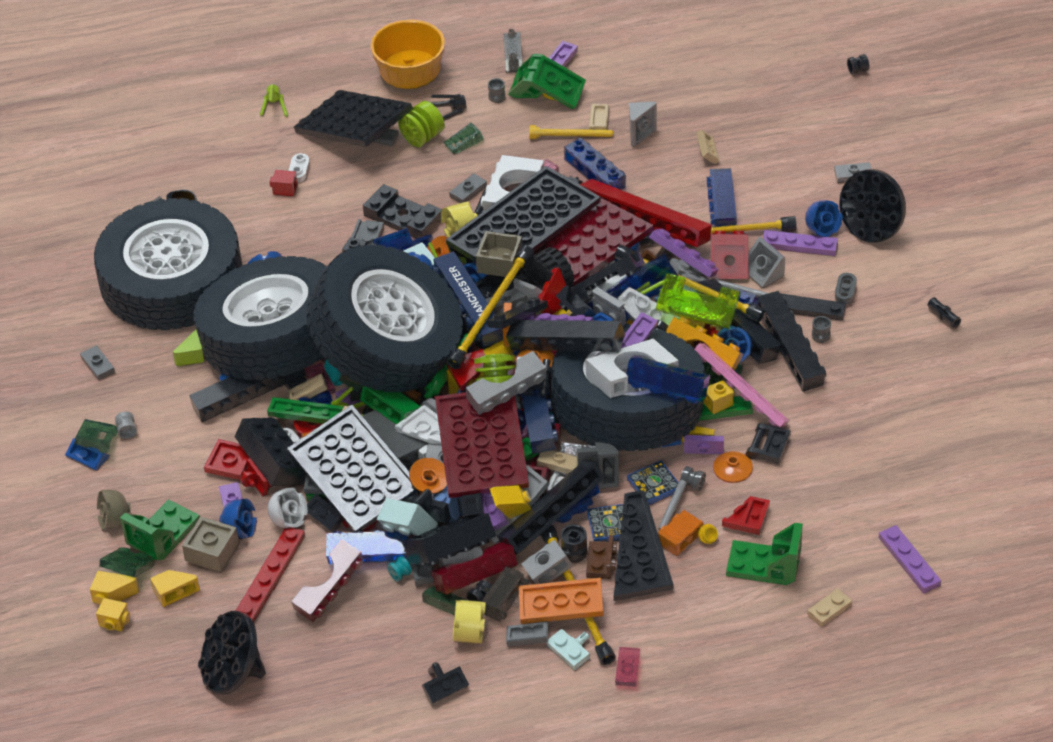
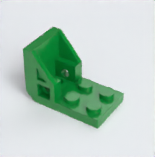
M532 54L518 68L508 95L513 98H538L541 94L545 93L573 110L578 103L586 79L543 54Z
M168 499L150 519L138 514L124 513L120 517L127 545L156 560H164L193 529L200 515Z
M793 523L775 534L772 545L733 540L726 576L789 585L795 582L802 550L803 524Z

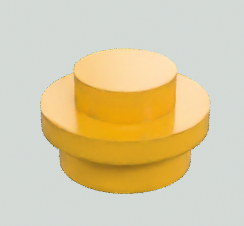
M704 524L700 527L698 536L702 543L712 544L718 537V531L712 524Z

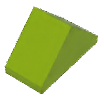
M197 330L189 335L173 351L176 366L205 362Z

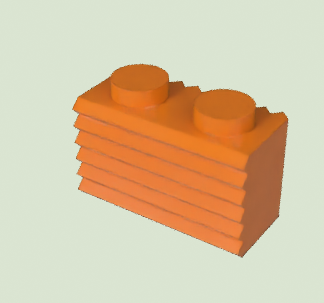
M683 510L680 514L677 513L672 518V521L667 526H662L658 532L661 546L675 556H678L699 537L698 531L703 525V521L686 510Z

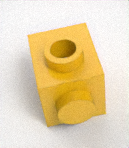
M722 380L704 388L703 403L712 414H715L733 406L734 391L731 386H728Z
M107 598L103 599L96 612L98 625L108 630L122 631L125 624L129 623L131 616L127 603Z

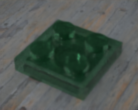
M120 547L100 558L99 567L135 578L154 567L155 559L148 557L145 553L131 552L129 548Z

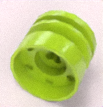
M429 101L418 103L413 107V110L398 121V127L403 137L409 144L418 148L443 132L445 128L441 113Z
M504 353L490 354L474 359V364L483 363L484 367L475 368V372L484 373V377L476 379V382L482 378L493 383H502L511 379L514 375H508V370L515 369L516 365L507 366V361L515 360V355L511 356Z

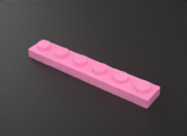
M698 344L694 350L698 352L703 362H709L712 365L711 369L718 375L722 374L729 386L732 388L736 387L741 391L740 395L746 401H752L755 404L754 408L761 414L765 413L772 425L775 427L786 426L789 420L708 346Z

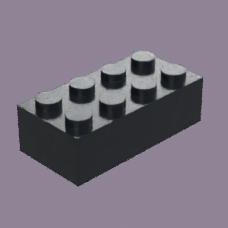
M274 417L242 418L234 437L271 486L304 485L306 473L289 454L287 449L294 442Z
M483 513L456 519L420 535L402 541L409 564H417V566L427 564L430 566L439 563V559L443 557L448 559L456 556L458 551L466 552L472 550L473 545L487 544L489 539L496 535L489 513Z

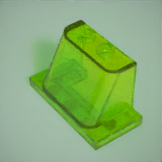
M666 273L655 308L656 311L730 329L740 298V291L721 287L718 298L687 291L684 289L686 281L684 277Z

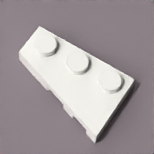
M630 287L617 298L625 304L623 309L633 321L643 312L656 320L665 322L669 326L673 317L679 319L682 316L677 312L670 311L662 304H657L650 300L649 297Z
M425 405L395 425L396 432L434 445H441L437 414Z

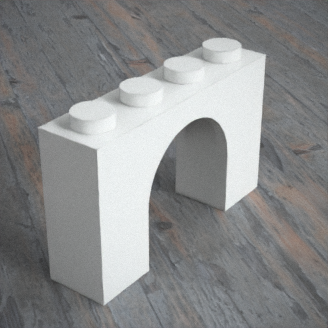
M502 155L500 161L496 163L495 173L491 175V183L486 187V194L481 199V207H483L484 211L509 193L504 190L506 186L523 183L544 168V160Z
M650 339L621 348L619 352H608L586 359V377L609 398L626 394L628 390V376L621 370L626 368L644 369L660 382H664L678 377L679 360L657 341Z

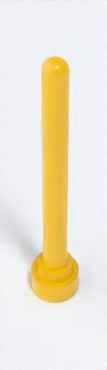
M537 125L529 126V139L540 138V136L612 137L614 135L612 130L540 129Z

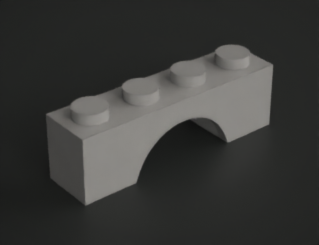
M532 351L516 360V373L511 379L502 383H493L482 378L466 387V398L479 415L489 412L496 405L507 402L516 394H521L529 387L540 384L546 378V367Z

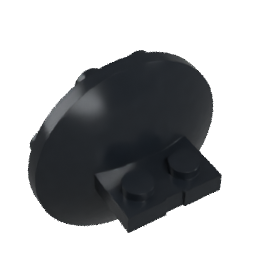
M866 169L853 174L843 185L839 198V209L845 226L855 237L865 242L877 243L890 239L900 230L906 215V202L901 187L892 176L878 169Z
M228 611L220 614L211 628H208L205 632V640L201 651V658L198 661V668L201 669L203 684L214 693L221 695L230 694L237 690L248 676L262 679L266 674L257 647L256 628L254 622L247 614L239 611Z

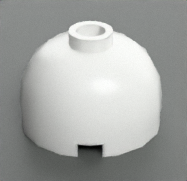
M286 488L276 492L268 502V515L271 521L281 528L299 527L304 523L302 521L304 515H307V502L303 494L295 491V488Z

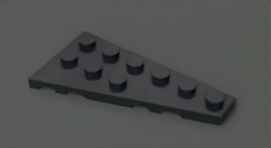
M644 490L624 494L613 601L674 589Z

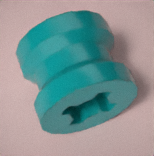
M403 556L398 557L396 562L387 564L389 574L397 582L402 580L404 575L408 576L412 573L410 564Z

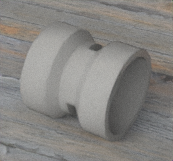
M127 411L116 415L115 423L119 437L124 439L134 437L137 433L134 415Z

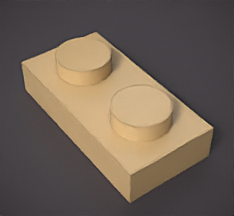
M837 588L808 609L807 615L823 627L851 607L852 600Z

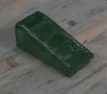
M471 122L443 143L453 154H456L481 142L484 138L481 131Z

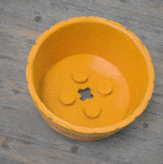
M414 19L395 21L379 29L373 36L370 47L379 73L384 81L402 89L419 88L432 82L438 76L441 69L445 48L443 33L431 23Z

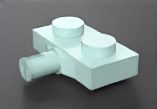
M560 629L549 638V642H546L547 646L574 670L590 658V653L581 646L590 639L585 631L575 639L569 636L563 629Z

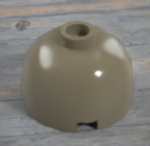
M99 491L97 509H100L101 516H98V522L101 529L118 528L121 526L120 517L124 513L131 512L130 503L126 501L124 495L119 491Z

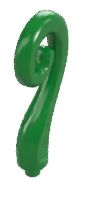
M468 333L462 337L456 348L462 345ZM447 364L425 386L427 391L424 395L425 399L439 395L442 386L448 378L447 370L449 369Z

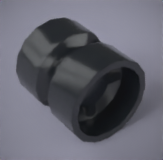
M577 524L568 525L561 531V549L572 563L583 561L588 554L587 531Z

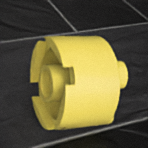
M468 201L442 209L441 221L446 225V229H443L446 237H450L478 216L476 213H473Z
M456 600L453 641L482 643L485 623V602Z

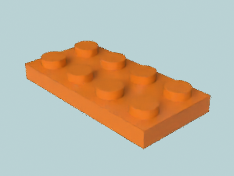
M601 578L519 586L521 624L604 616Z

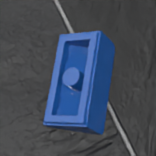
M73 438L65 453V456L96 471L110 456Z

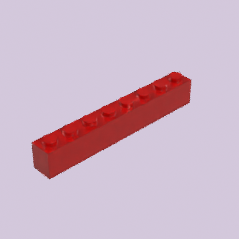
M593 179L580 184L602 199L652 224L654 231L664 229L670 233L672 238L679 239L697 248L710 241L712 224Z

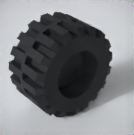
M549 247L533 255L526 266L525 271L530 284L542 291L545 282L550 281L553 275L551 271L554 268H560L564 281L569 288L573 286L574 277L571 265L567 258L555 248Z

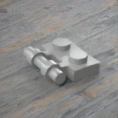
M672 258L668 263L674 273L696 283L708 280L706 275L682 259Z

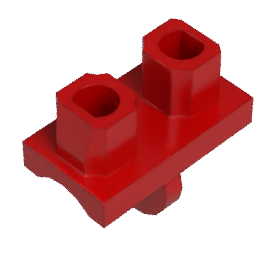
M251 458L247 459L248 469L242 473L241 484L244 487H256L262 496L267 495L268 488L273 486L269 484Z

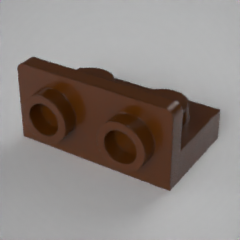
M609 535V542L589 541L586 578L611 579V571L616 569V559L613 558V555H617V543H613V535Z

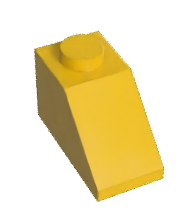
M519 485L490 488L495 506L509 519L531 510L529 504L531 497L528 491H524Z
M167 570L150 578L152 590L162 607L200 591L198 578L193 574Z
M97 571L89 590L92 601L101 604L104 598L122 601L139 592V586L136 577Z

